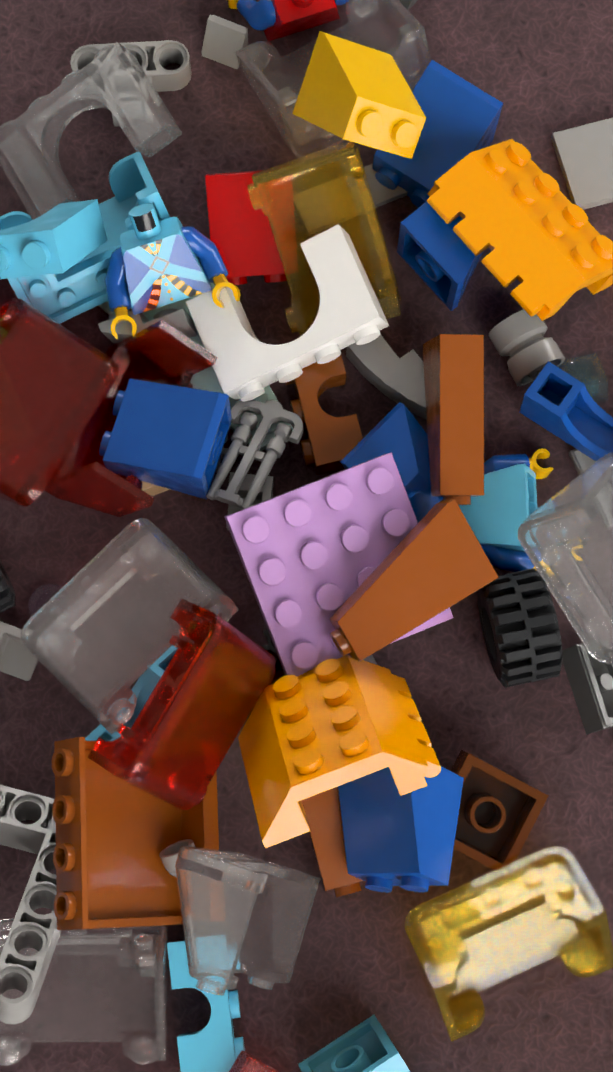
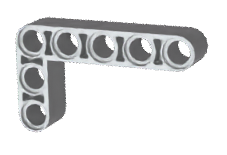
M0 785V845L38 854L0 955V1021L5 1024H18L29 1018L34 1010L61 930H57V917L54 912V899L57 895L56 875L49 872L55 869L53 852L56 847V822L52 814V806L55 799ZM33 820L35 821V823L23 824L21 823V821ZM43 907L51 909L52 912L41 915L35 913L34 910ZM24 948L38 950V953L32 956H23L18 952ZM11 989L24 993L16 999H8L2 995Z

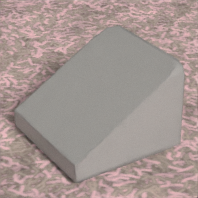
M210 14L204 35L202 56L238 69L249 47L247 27Z

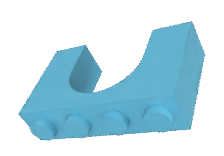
M98 199L60 203L32 221L0 230V279L64 273L107 241Z

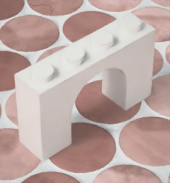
M339 224L300 243L319 288L320 305L311 327L294 341L279 345L260 342L251 328L240 300L236 301L233 291L229 287L223 288L220 292V300L225 308H221L214 303L212 298L214 288L186 301L224 394L237 401L253 400L265 392L264 387L276 381L285 383L294 380L302 375L303 368L315 362L318 364L328 363L341 355V349L355 342L357 345L369 343L380 336V330L389 326L350 235Z

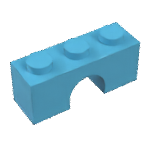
M223 936L168 942L167 949L172 989H197L207 997L211 1006L210 1020L202 1030L177 1036L180 1072H238V1066L246 1065V1055L243 1037H234L233 1019L241 1018L238 990L229 991L227 972L236 971L233 944L224 945Z

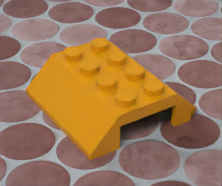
M513 139L470 152L434 182V186L427 193L430 196L427 199V203L446 224L451 223L460 215L462 220L452 230L475 256L489 247L491 252L481 262L504 288L508 287L516 279L521 283L512 290L510 295L530 317L536 314L543 321L555 315L576 291L587 287L594 295L613 284V242L608 237L600 235L589 223L585 211L576 204H572L560 191L558 182L549 174L543 173L531 160V154L528 149Z
M350 655L338 659H327L299 676L286 675L279 678L275 683L264 687L238 737L260 835L265 848L310 831L302 800L387 767H389L399 794L402 796L426 787L427 783L424 776L432 778L441 771L440 763L434 749L431 747V741L424 724L421 722L420 714L412 699L405 678L391 674L390 669L364 660H355Z

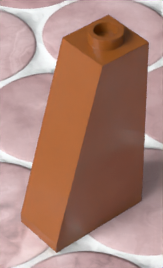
M439 334L423 344L431 497L455 499L458 505H471V497L484 495V335Z
M443 499L436 503L329 619L335 629L330 633V637L342 656L349 654L351 658L362 661L499 578L455 499Z
M338 786L302 800L324 891L334 889L336 898L362 891L360 882L363 880L349 875L347 871Z

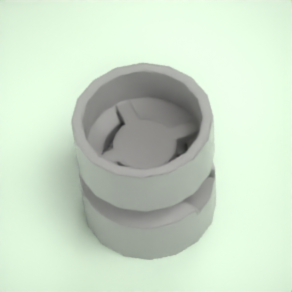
M524 309L502 320L493 327L488 335L499 355L510 356L507 361L508 371L517 386H524L534 381L532 378L538 376L548 361L559 367L565 360L562 351L553 338L544 337L548 329L544 320L542 321L536 314L530 317Z

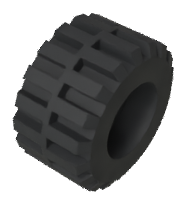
M532 568L499 575V578L479 589L478 609L484 641L493 671L501 684L507 688L559 676L563 661L560 629L549 589L539 572Z

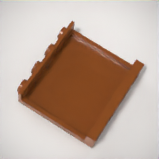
M85 737L55 741L51 764L55 774V800L52 806V814L56 822V847L53 852V863L56 869L57 895L54 899L57 930L222 923L216 742L87 741ZM191 839L198 852L199 864L193 875L177 878L170 875L159 856L160 852L173 843Z

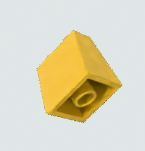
M319 31L292 114L342 139L412 159L426 116L392 55Z

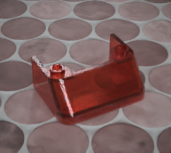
M163 320L136 333L134 338L130 336L110 347L98 361L45 471L41 481V489L55 498L116 517L132 514L152 506L155 498L141 490V479L134 475L126 477L112 472L105 467L103 456L99 455L103 435L106 430L112 432L117 416L113 415L116 396L119 390L126 391L129 379L193 388V384L190 383L193 374L215 365L218 357Z

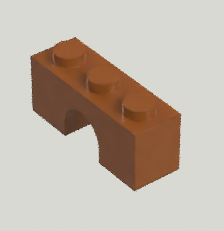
M342 355L328 363L318 364L315 362L303 368V373L298 378L285 382L286 386L294 384L297 399L290 400L291 410L303 422L307 439L300 440L305 465L313 464L316 475L345 469L340 461L363 439L357 414L334 417L325 413L318 403L319 397L327 389L345 385L346 371Z

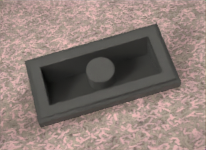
M608 637L576 644L562 650L564 668L586 735L613 727V651Z

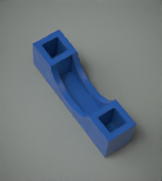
M548 361L524 394L519 413L613 472V417L592 399L584 383Z

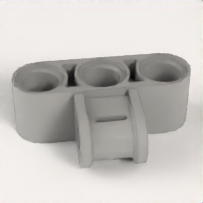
M173 40L89 44L76 49L70 60L76 86L81 92L87 95L111 94L114 127L121 126L122 122L147 121L149 125H155L154 92L180 90L188 85L192 75L188 49L184 44ZM170 63L181 65L176 70H166L164 68ZM131 65L140 67V69L132 73L123 71ZM91 67L99 69L95 74H83L86 69Z

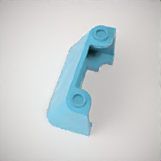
M140 151L116 162L109 172L108 179L115 197L99 204L107 241L64 273L7 278L27 316L34 324L41 327L55 326L108 301L105 277L112 252L121 247L119 236L123 232L134 229L129 217L131 209L142 204H153L159 221L170 218ZM9 212L0 216V230L18 226L34 219L25 212Z

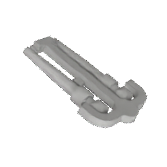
M256 400L239 401L232 407L231 423L241 424V426L236 427L231 437L232 443L206 496L208 499H215L242 510L252 506L276 459L281 457L286 447L284 442L299 443L304 431L301 418L293 412L284 410L281 403L275 400H269L265 403ZM252 411L261 414L262 421L258 426L249 446L247 447L246 445L252 435L250 431H253L258 423L257 416L255 414L246 412ZM283 421L294 426L292 431L290 425L279 423L274 431L275 438L270 439L265 452L259 451L272 424ZM238 455H243L227 490L220 489ZM254 459L261 461L262 463L244 500L237 493Z

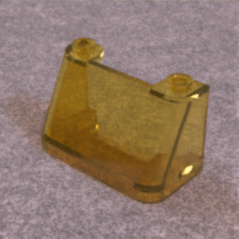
M346 141L253 174V183L247 185L254 210L262 208L264 215L268 216L292 295V307L285 308L292 333L299 331L300 336H302L313 324L320 305L319 288L300 243L337 224L350 235L386 319L401 315L399 289L357 143Z
M551 846L543 848L421 903L409 912L405 921L409 942L451 1042L475 1031L484 1021L485 1008L479 992L560 956L570 973L586 978L613 968V946L606 910L575 856L563 847Z

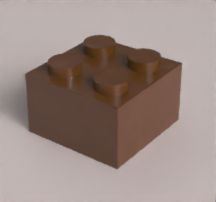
M461 750L451 769L452 772L464 778L454 849L507 877L549 795Z

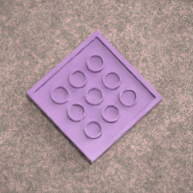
M386 453L225 516L226 523L285 676H299L327 659L343 657L330 637V633L335 629L329 619L418 524L392 453ZM450 607L393 642L454 618Z

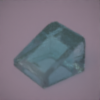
M597 354L566 359L559 366L560 369L584 383L588 393L596 403L608 400V379Z

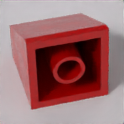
M290 169L206 174L210 240L215 243L228 271L227 281L234 285L247 284V276L264 275V282L266 283L289 281V273H297Z

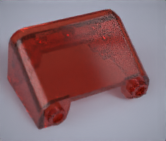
M12 298L11 301L6 302L0 307V498L22 507H27L39 498L111 389L118 377L120 367L118 363L105 353L22 299Z
M181 599L170 617L180 625V636L173 635L168 642L178 648L131 729L120 723L116 731L121 736L117 740L109 742L99 737L88 758L126 783L185 811L198 805L204 799L207 786L264 688L272 682L276 669L275 657L265 648L217 614L185 599Z

